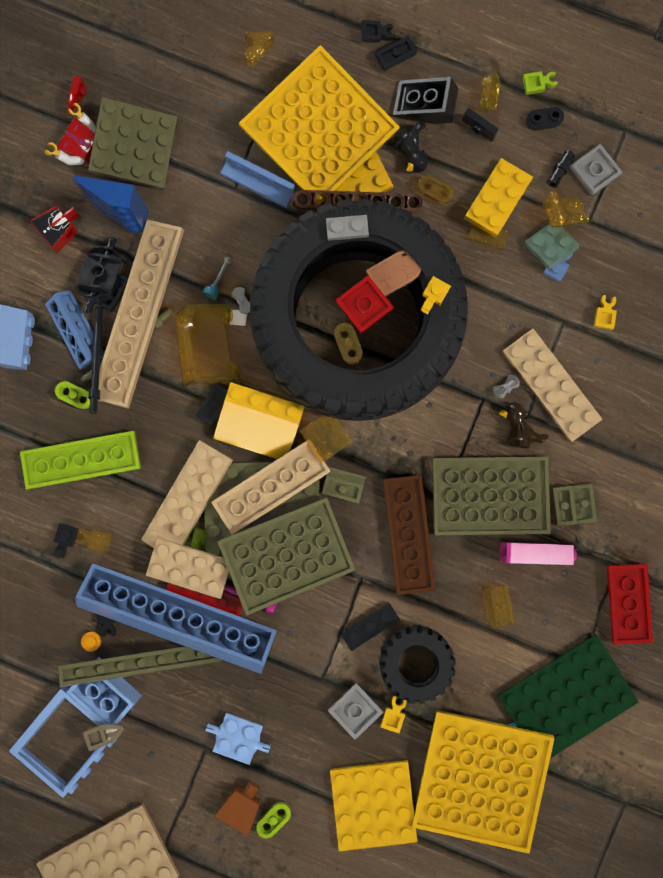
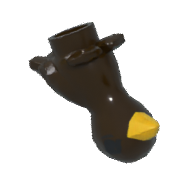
M509 403L504 410L500 411L499 414L505 417L512 425V436L507 439V442H515L516 448H530L531 442L541 444L549 438L548 434L539 435L535 433L524 422V419H529L527 416L528 412L520 403Z

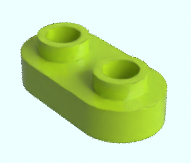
M67 381L60 382L56 386L55 394L59 399L79 409L90 407L88 391ZM65 389H69L68 395L64 394ZM82 397H86L85 403H81Z
M285 802L274 804L257 823V833L259 836L266 839L274 836L289 821L291 816L290 806ZM283 809L285 813L280 815L278 810ZM269 823L271 827L266 829L263 825Z

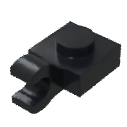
M59 523L53 542L59 543L54 551V557L64 559L67 547H74L79 532L78 528Z

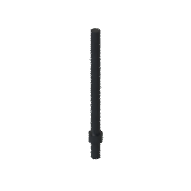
M101 306L95 307L91 389L88 393L90 414H97L98 400H100L101 394L99 390L103 307Z

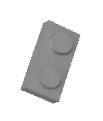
M367 215L326 218L328 241L369 237Z

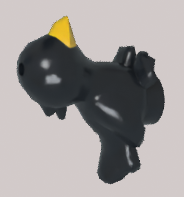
M418 121L410 131L404 127L395 136L397 142L393 149L396 150L400 147L407 155V172L421 173L427 167V153H424L425 150H419L418 136L419 132L426 127L424 122Z

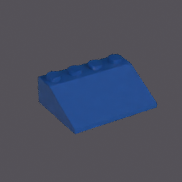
M74 176V181L93 206L128 229L131 233L144 231L149 210L134 185Z

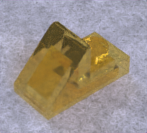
M272 31L245 33L246 42L251 46L244 52L245 65L250 69L275 43Z

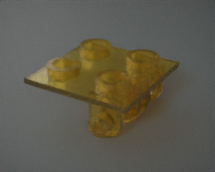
M551 191L547 200L542 201L552 228L589 223L579 196L559 199V194Z
M323 415L300 430L320 463L330 459L333 455L353 443L340 421L334 417Z

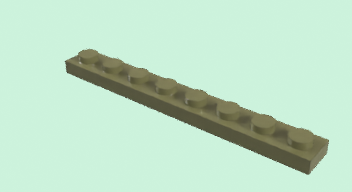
M185 646L58 666L60 687L217 663L222 660Z

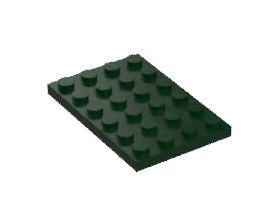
M597 634L590 636L497 695L518 728L554 736L550 758L639 703Z

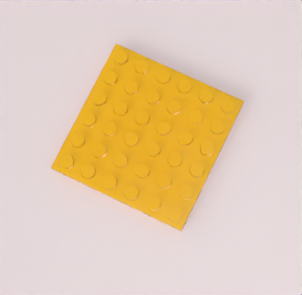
M321 45L239 122V126L301 190L336 191L400 128ZM318 195L316 197V202L319 205H322L324 203V198L321 195Z
M436 710L412 827L530 853L554 736Z

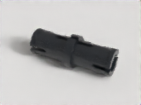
M565 150L560 161L553 167V173L547 180V184L550 187L557 188L562 177L568 173V168L575 158V154L572 151Z

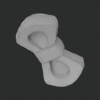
M237 287L232 291L231 296L237 301L239 312L248 314L250 313V302L245 297L246 289Z
M509 375L506 383L493 386L494 395L497 398H504L506 393L509 394L512 389L519 387V379L515 375Z

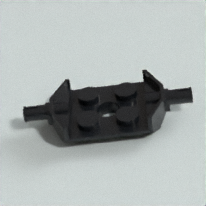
M109 237L107 246L94 247L89 250L85 258L75 289L87 302L83 310L86 314L91 315L96 303L113 300L111 293L122 262L123 264L126 263L114 250L117 239L114 237ZM102 269V273L100 275H94V272L96 270Z

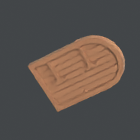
M404 250L393 254L366 270L367 275L370 276L385 297L414 281L421 272V268L416 261Z

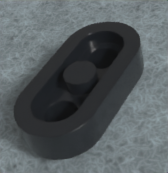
M558 107L533 110L527 116L526 125L533 131L556 128L562 123L564 113ZM552 114H556L558 118H554Z

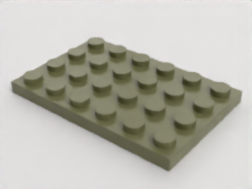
M548 457L432 458L434 535L551 534Z
M327 498L217 541L246 616L355 571Z

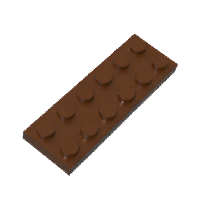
M422 475L383 479L396 595L436 591Z

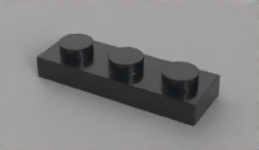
M387 603L341 633V636L349 649L353 651L400 620L391 604Z

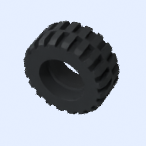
M407 625L401 630L397 629L391 637L385 640L386 643L380 651L379 665L384 683L392 694L394 693L397 698L407 700L411 704H414V702L426 704L425 701L431 700V702L437 700L436 696L439 694L442 696L446 692V687H450L452 684V676H455L456 670L454 665H456L452 648L441 634L430 627ZM414 645L428 648L435 658L433 673L427 679L419 682H412L404 678L400 673L398 665L402 652Z

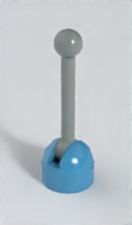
M230 257L224 258V264L215 282L204 288L202 293L212 300L217 299L219 294L217 284L227 265L231 263Z

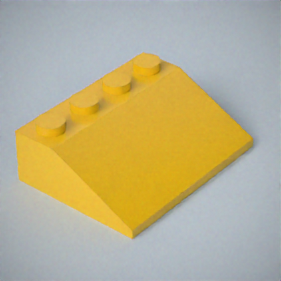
M230 382L213 439L279 459L290 452L305 406Z

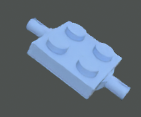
M226 713L224 721L219 727L208 723L205 730L216 734L213 752L249 765L257 749L268 753L271 746L260 742V733L263 725L230 713Z

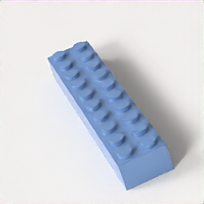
M92 564L75 597L76 605L79 608L260 674L263 671L277 632L275 629L96 564Z

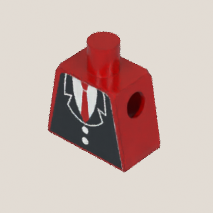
M54 206L30 222L49 245L59 253L77 233V229L73 226L72 222L80 215L73 207L63 214L57 206Z

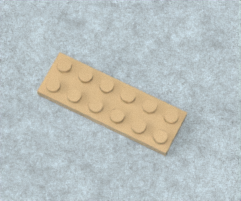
M534 329L502 351L570 442H573L602 420L601 416Z
M309 439L211 503L230 533L234 535L331 471Z
M199 440L141 540L153 548L158 537L184 545L233 460Z

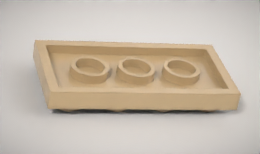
M160 537L156 540L146 576L219 599L222 597L229 575L223 557Z

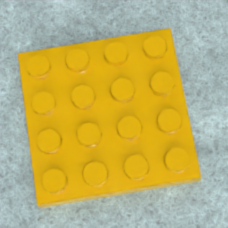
M408 760L330 769L339 851L417 842L416 828L412 827L414 808Z

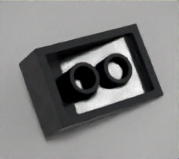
M452 77L401 80L398 85L393 116L432 124L453 123L459 88Z

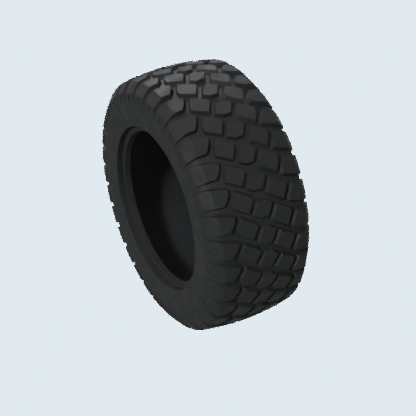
M352 199L338 201L337 205L329 203L318 207V211L312 212L310 210L300 216L299 221L290 223L283 229L284 233L278 235L269 246L271 249L265 252L259 264L260 267L256 271L251 291L250 322L252 335L258 354L268 373L283 391L301 405L319 414L341 420L367 421L388 417L402 412L424 399L440 384L453 366L462 346L467 325L468 303L466 286L460 266L457 264L456 257L450 247L444 243V239L438 232L432 230L430 225L420 217H414L411 212L401 207L397 209L393 207V204L381 201L377 204L373 200L358 199L357 202H352ZM367 215L369 237L328 241L326 218ZM406 251L421 268L419 276L407 284L416 302L419 321L417 336L410 348L391 363L369 370L340 368L317 356L305 343L296 325L298 303L309 282L324 269L340 262L363 260L378 264L397 252ZM434 276L451 287L441 305L434 303L427 315L420 311L427 299L422 295Z

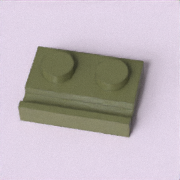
M329 467L331 472L326 476L322 494L359 504L366 477Z

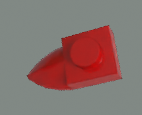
M79 76L73 77L68 98L67 115H70L68 109H71L72 112L75 110L76 107L73 103H82L83 96L85 97L87 93V86Z

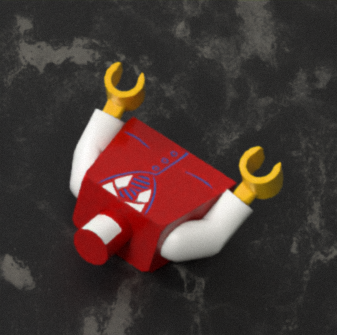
M73 103L77 108V112L73 113L71 109H68V112L73 116L76 115L78 118L72 120L57 146L54 143L47 144L52 147L53 152L49 150H44V152L48 156L55 155L58 160L67 165L90 164L96 126L85 113H81L80 106L77 103Z

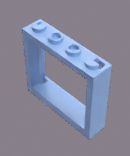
M67 686L59 690L9 750L11 754L62 798L68 792L72 794L79 786L76 782L81 777L85 779L92 770L90 765L93 762L98 763L105 754L102 752L105 747L108 746L110 748L114 744L112 742L97 748L68 784L25 747L65 698L97 726L101 725L100 722L66 693L70 689Z

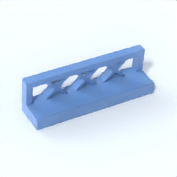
M227 151L225 154L226 163L220 172L221 176L288 208L291 197L295 193V184Z
M72 291L57 292L45 305L79 370L92 362L94 333ZM54 303H56V305H57V307H58V312L56 311L55 307L53 306ZM63 319L66 322V328L63 325ZM72 336L75 339V345L72 342ZM101 348V357H100V359H102V358L104 357V352H103L102 348ZM81 352L85 358L84 361L80 357Z

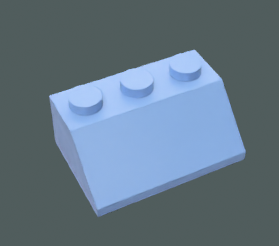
M0 305V366L3 368L27 370V365L30 364L29 347L33 343L31 329L34 327L35 319L33 314L27 310Z
M123 678L73 685L66 692L98 722L104 725H117L142 697Z

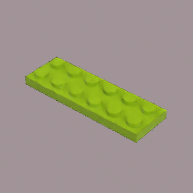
M135 431L20 452L26 490L141 469Z

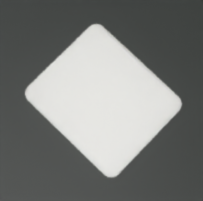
M230 310L228 324L245 326L247 314H242L239 310Z

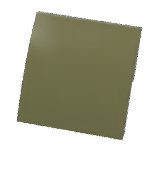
M593 484L553 488L558 526L598 522Z

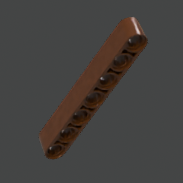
M300 190L291 197V203L297 209L318 210V207L323 206L316 202L318 195L324 198L323 205L329 203L332 205L336 204L335 198L337 195L342 198V201L352 199V202H354L355 196L366 200H373L374 197H377L379 201L391 204V199L394 197L397 200L395 208L401 207L409 212L418 211L423 205L422 197L414 193ZM299 194L305 197V203L303 205L299 204L297 201V196ZM410 198L415 201L414 208L409 205Z

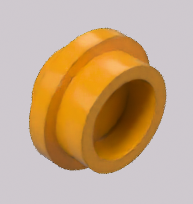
M88 632L82 637L81 645L86 651H95L101 645V638L96 632Z

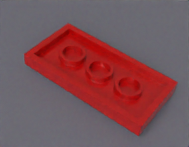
M647 564L607 566L612 644L653 643Z

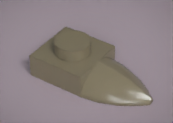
M101 724L83 731L88 750L92 751L114 742L122 734L124 727L116 724Z

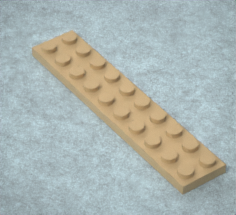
M151 220L146 221L101 363L99 375V390L101 394L100 400H98L100 402L127 409L130 407L184 233L182 227Z

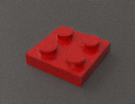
M369 275L336 299L338 306L360 334L394 309Z

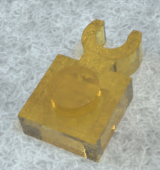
M78 530L79 533L84 534V539L75 540L77 544L89 543L87 549L108 553L112 534L98 530H92L91 534H89L87 530Z

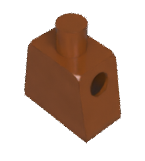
M249 781L245 790L236 786L218 808L215 817L248 836L261 801L255 796L259 786L252 781Z

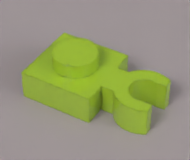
M542 71L524 74L522 79L526 95L542 93L545 91V87L555 88L558 82H551L549 79L554 78L556 72H549L546 76H543Z

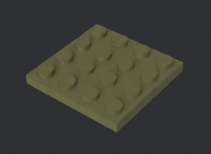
M102 97L88 172L164 190L177 116Z

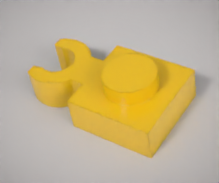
M603 295L600 299L602 308L598 307L596 309L593 327L613 330L617 311L612 310V307L616 304V297L611 298V303H607L605 300L606 295Z
M393 695L391 699L392 708L386 707L380 727L400 733L405 718V713L400 711L405 708L407 701L403 699L401 704H396L397 696Z

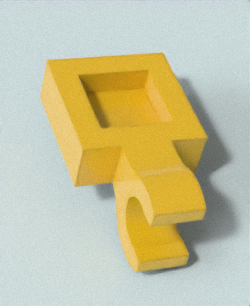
M433 276L422 296L427 299L420 311L428 315L434 303L441 305L451 286Z

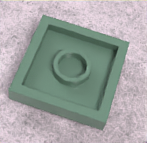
M556 220L525 241V246L548 270L579 249V243Z

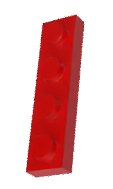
M168 583L166 588L167 591L236 616L240 615L243 608L239 597L223 592L221 599L171 583Z

